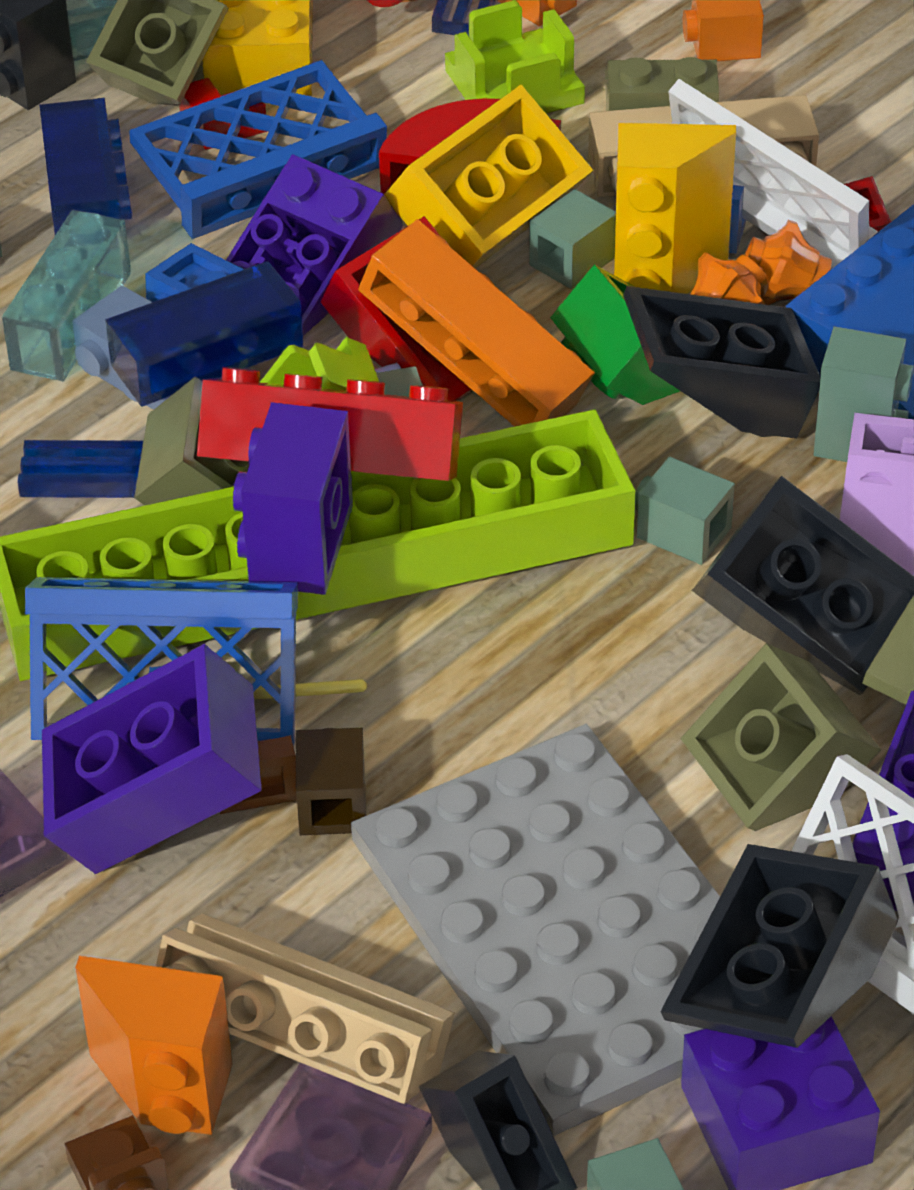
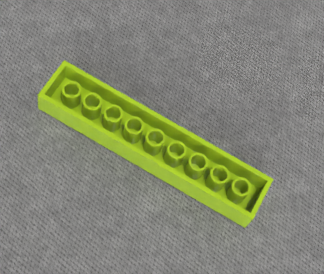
M596 409L460 438L457 477L449 481L351 471L353 507L326 595L298 592L296 620L634 545L636 491ZM234 487L0 536V611L19 680L25 681L30 679V614H25V588L36 577L249 581L247 558H240L237 553L238 533L243 520V512L234 510ZM46 624V648L65 667L90 645L71 624ZM109 625L89 626L100 635ZM120 625L104 641L121 659L146 654L156 646L137 625ZM175 626L154 627L165 637ZM186 626L170 643L177 647L213 639V637L204 627ZM219 627L226 635L235 634L240 629L236 627ZM95 649L76 669L108 661ZM47 665V675L56 674Z

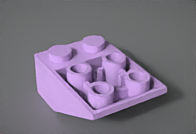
M854 413L840 520L914 576V420Z

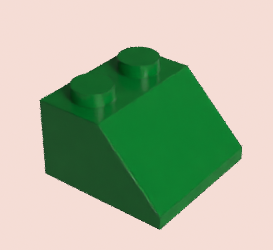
M594 264L550 317L565 336L561 343L567 349L574 351L583 363L591 367L595 372L591 382L612 399H617L621 394L641 405H645L680 392V390L652 373L649 369L623 297L627 286H635Z

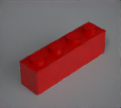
M222 368V379L203 380L197 456L249 461L248 451L251 433L254 427L263 428L271 402L348 411L351 471L445 481L457 477L463 402L447 400V388L410 385L409 397L384 394V382L347 379L346 391L322 388L323 377L287 373L284 375V385L259 383L260 371L239 368Z

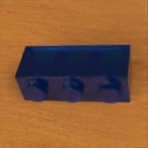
M105 98L39 105L57 250L124 243L121 220L132 219L129 188L128 186H121L127 185L124 153L120 152L123 150L119 118L108 119Z
M268 261L105 319L110 364L141 407L170 397L194 377L202 382L207 379H218L222 377V368L245 369L280 356L289 345L304 347L301 301Z

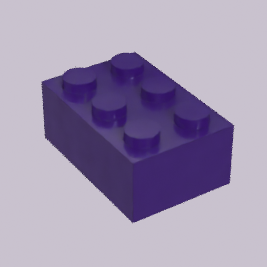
M203 644L42 729L44 837L94 874H97L262 791L253 685L207 645Z

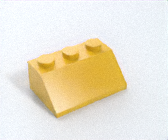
M618 123L615 276L639 288L688 294L695 287L698 276V259L703 253H709L720 260H728L736 125Z

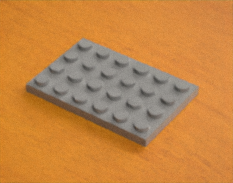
M587 723L351 822L353 842L495 1052L516 1056L553 1136L682 1077L684 1034L702 1030L703 1028L665 1021L660 1011L720 896Z

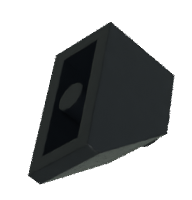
M477 1051L418 1086L449 1152L482 1190H575L578 1188L515 1055Z

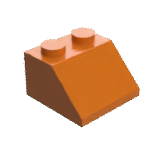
M79 956L75 968L90 1056L140 1124L155 1126L168 1133L181 1134L188 1131L212 1135L233 1065L223 976Z

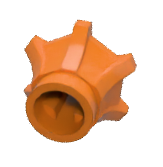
M789 219L781 229L772 235L766 236L765 239L761 240L753 237L745 253L766 275V279L761 284V299L766 305L780 300L795 299L829 272L832 265V259L820 255V252L812 247L803 237L798 223Z
M703 253L698 259V276L695 287L690 294L766 305L761 299V284L766 279V275L746 255L741 254L734 261L732 259L720 260L709 253Z

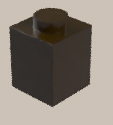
M363 727L296 730V796L300 836L352 833L351 822L366 816Z

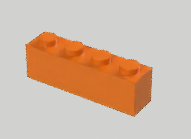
M416 219L372 255L358 290L514 427L565 416L578 404L595 372L583 363L574 351L567 349L538 324L537 320L530 313L522 310L500 291L485 274L478 272L455 252L444 238L432 232L419 219Z

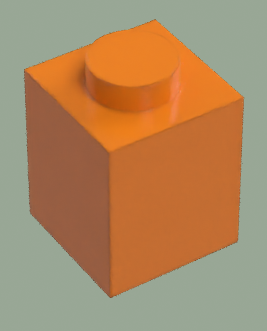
M692 0V9L683 11L685 42H693L697 58L701 60L717 59V61L761 58L764 14L760 0Z

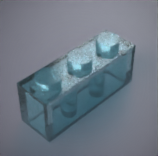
M76 210L70 212L2 316L10 370L62 382L65 381L77 361L72 320L121 285L124 286L131 275L125 220Z

